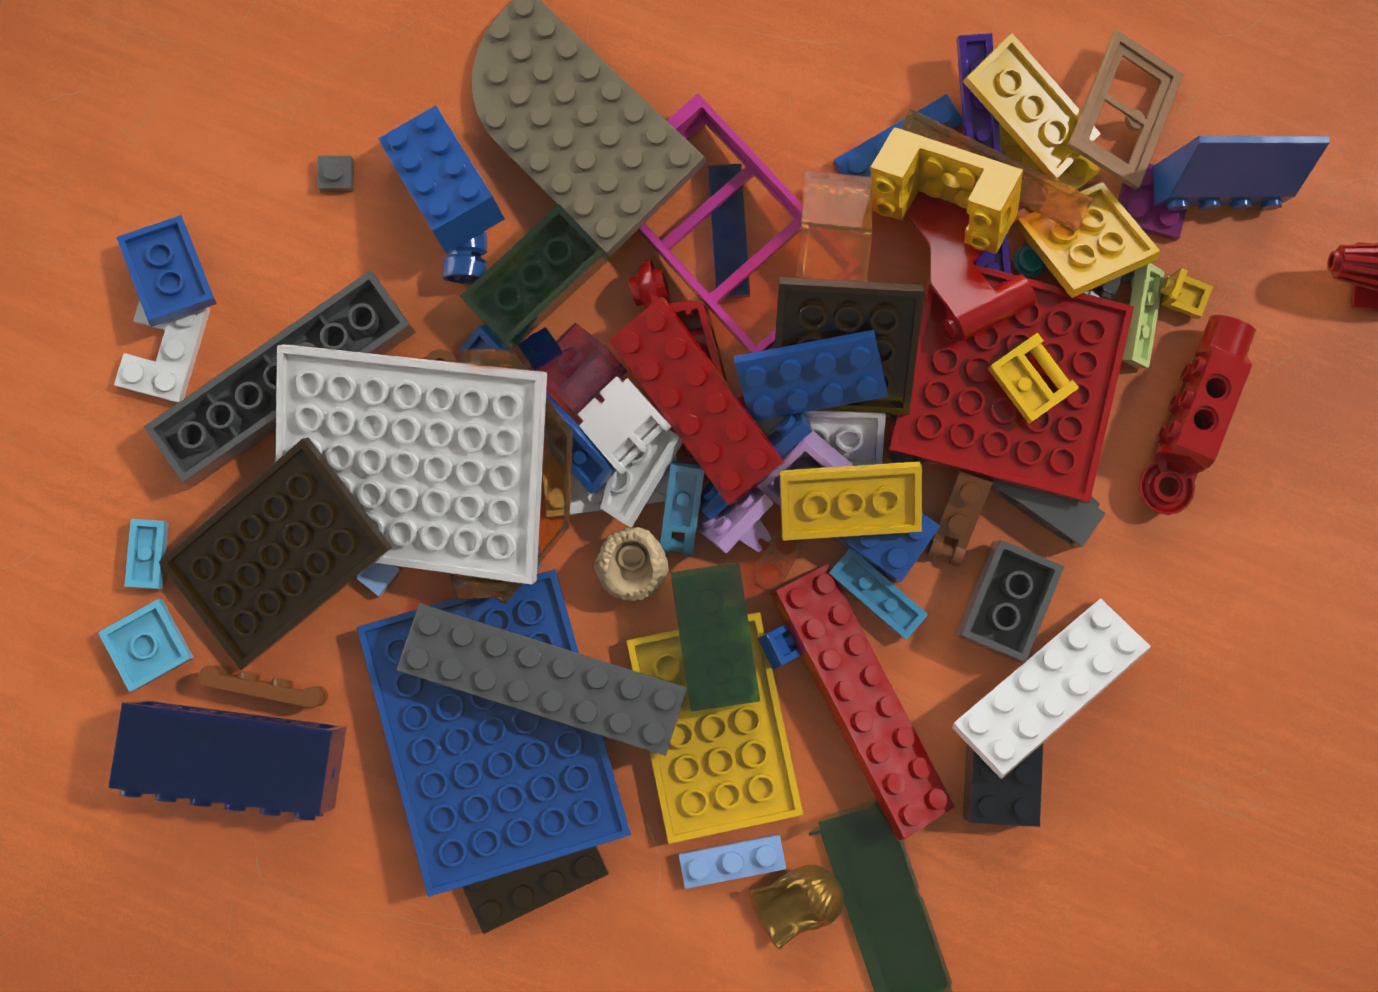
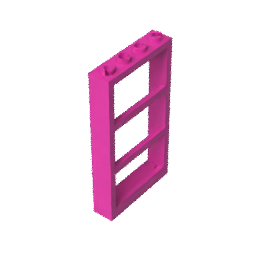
M697 93L672 115L667 122L687 141L707 125L745 168L662 241L645 223L637 231L748 353L774 349L776 329L756 345L718 303L802 229L811 236L842 270L832 280L859 281L860 265ZM755 177L794 220L709 294L670 250L749 180Z

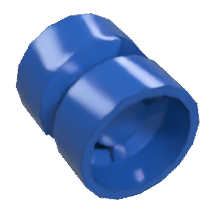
M487 232L480 233L447 253L448 257L443 259V280L460 284H477L486 281L487 262L482 256L487 253Z

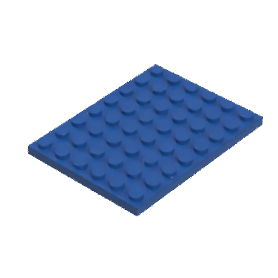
M555 569L537 574V581L533 584L509 582L430 605V607L579 653ZM417 609L357 627L428 897L631 835L603 736L397 671L396 669Z

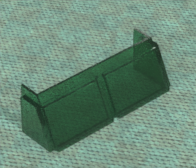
M875 798L825 816L818 822L819 826L808 834L809 836L821 834L833 872L841 886L844 904L874 991L952 992V981L923 897L919 894V885L903 840H897L877 799Z

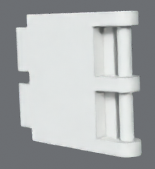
M616 376L599 392L605 401L601 403L594 397L578 415L583 420L579 427L620 474H623L627 470L626 466L641 451L645 453L649 449L648 444L663 430L668 431L672 426L632 381L627 378L623 382Z

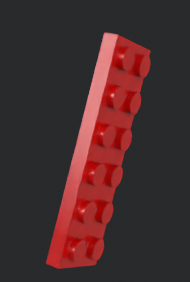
M660 297L609 340L728 505L736 502L785 463L665 298Z

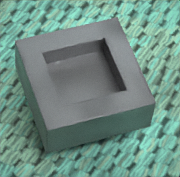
M318 156V190L320 192H353L354 159L352 156Z

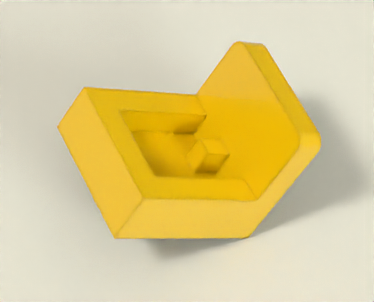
M1180 268L1172 275L1168 274L1160 290V293L1164 294L1160 305L1198 320L1204 313L1213 286L1186 276L1188 270Z

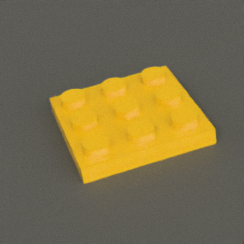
M1103 182L1017 220L1016 228L1071 298L1158 260L1160 254L1157 246Z

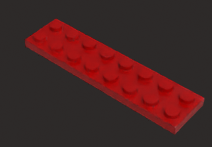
M826 564L775 590L770 595L897 840H905L955 806L838 582L829 574L831 570L829 565Z

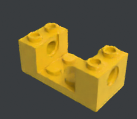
M894 127L871 165V210L878 212L882 216L893 217L902 221L919 191L926 193L930 197L955 203L967 209V214H970L969 224L965 230L964 243L970 244L978 250H986L996 254L1018 214L1023 170Z

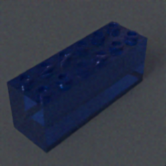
M148 700L125 702L121 705L108 788L119 789L120 795L125 797H142V794H155V800L163 802H176L177 798L190 799V805L210 807L212 803H225L224 809L231 811H246L247 807L260 808L259 813L263 815L280 816L281 812H294V818L316 820V816L321 817L324 813L335 808L347 726Z

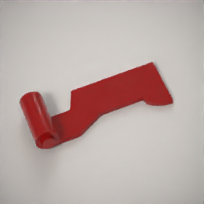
M871 181L859 186V190L871 201ZM920 191L917 193L905 215L930 247L931 287L946 307L944 327L951 338L956 337L959 341H964L1035 305L1036 297L1034 290L1023 275L1019 274L992 288L974 265V262L986 250H978L972 245L964 243L965 230L970 218V214H967V209L940 198L930 197Z

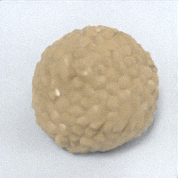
M626 527L607 536L594 565L596 576L602 587L610 595H614L615 598L627 601L643 600L645 597L649 598L651 594L655 593L656 589L660 588L669 571L668 560L659 541L655 539L649 530L639 527L630 529Z

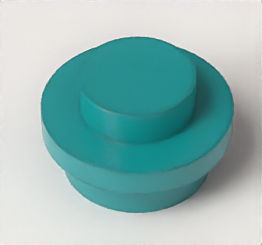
M1029 244L1020 247L1014 255V268L1024 277H1037L1046 268V265Z

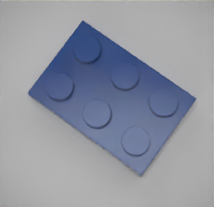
M182 215L116 237L151 327L217 304Z

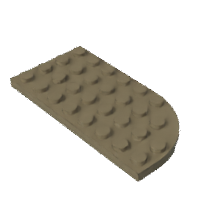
M513 0L487 29L476 52L472 71L473 100L483 126L497 145L610 257L707 163L705 157L541 0Z

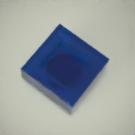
M546 327L531 334L527 339L517 344L535 371L563 353Z

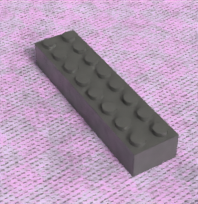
M370 270L145 425L144 428L182 483L196 486L276 430L278 345L286 344L384 355L415 334L416 331L380 280Z
M421 603L418 605L396 669L414 677L663 756L667 754L687 690L686 687Z

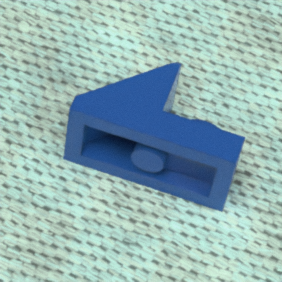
M786 624L757 638L772 669H776L801 655Z

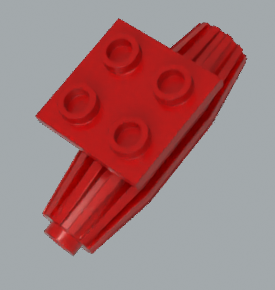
M1358 242L1351 245H1339L1328 257V271L1331 272L1334 279L1353 284L1352 309L1378 311V243Z

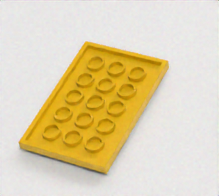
M760 612L626 640L633 671L687 688L666 756L650 752L668 844L803 815L773 670L757 639L765 635Z

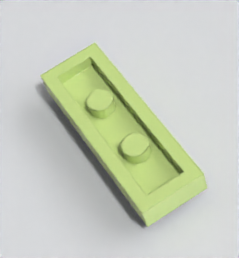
M1151 263L1136 269L1131 279L1132 292L1129 305L1134 306L1122 361L1135 368H1149L1161 298L1160 290L1165 271Z

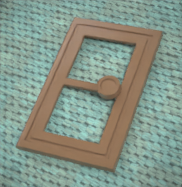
M1114 30L1068 147L1131 188L1139 189L1182 80L1183 73L1122 32ZM1122 57L1160 82L1146 118L1141 111L1131 110L1107 94ZM1104 101L1126 115L1125 124L1130 130L1137 131L1141 129L1128 164L1089 139Z

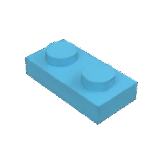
M131 519L124 587L163 589L164 569L159 561L166 556L169 522Z

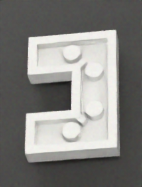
M139 300L133 321L137 324L151 327ZM207 307L153 326L152 328L165 331L156 362L123 353L114 385L176 403L182 401L185 398L211 309Z

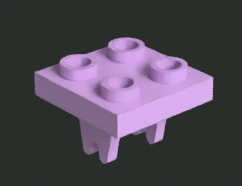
M753 487L736 502L726 506L712 520L704 515L701 519V524L696 530L725 553L739 540L759 552L762 550V547L758 540L760 538L767 542L771 540V536L760 518L774 503L766 494Z

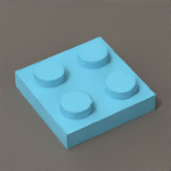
M163 599L153 601L98 632L129 692L139 690L194 659Z

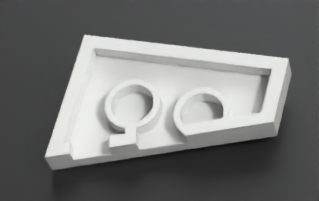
M663 430L648 444L649 449L645 453L641 451L626 466L627 470L623 474L616 471L607 481L600 509L625 525L632 527L683 442L679 436L670 430Z

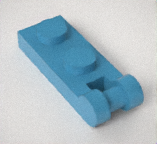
M671 461L660 544L665 554L673 551L683 553L682 556L685 557L693 556L704 471L700 465ZM672 531L685 533V539L671 538Z

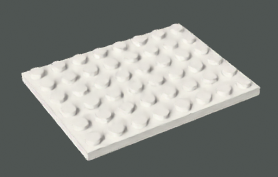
M286 344L277 346L276 461L301 439L310 438L393 547L375 563L533 584L537 581L547 372Z

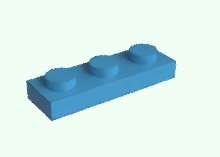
M848 549L829 572L841 586L904 640H907L928 616L921 607L852 549Z

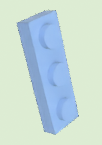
M779 833L679 853L685 889L786 869Z

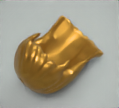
M818 865L801 866L781 876L771 885L759 889L751 888L749 890L758 918L762 921L773 945L778 949H782L786 943L802 932L830 925L839 917L843 909V892L839 882L829 870Z

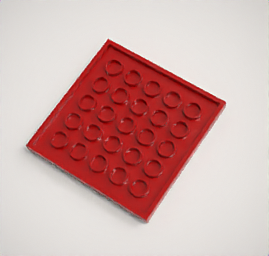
M975 265L992 288L1017 276ZM930 275L923 303L909 415L896 414L887 451L1085 504L1089 503L1134 306L1085 293L1071 298L1062 287L1026 278L1035 293L1036 303L1034 306L964 341H959L956 337L951 338L944 327L946 307L932 289ZM1038 333L1044 340L1041 344L1068 380H1074L1079 388L1028 424L988 368ZM1031 352L1025 354L1053 394L1058 391Z

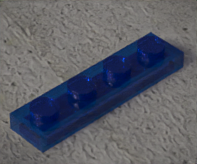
M741 164L708 166L710 198L742 170ZM743 186L734 195L725 200L719 208L717 207L711 212L716 288L748 261ZM749 277L724 299L750 297Z

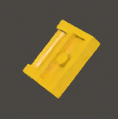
M1038 333L988 368L1028 424L1079 388L1074 380H1068L1041 344L1044 340ZM1031 352L1058 391L1053 394L1025 354Z

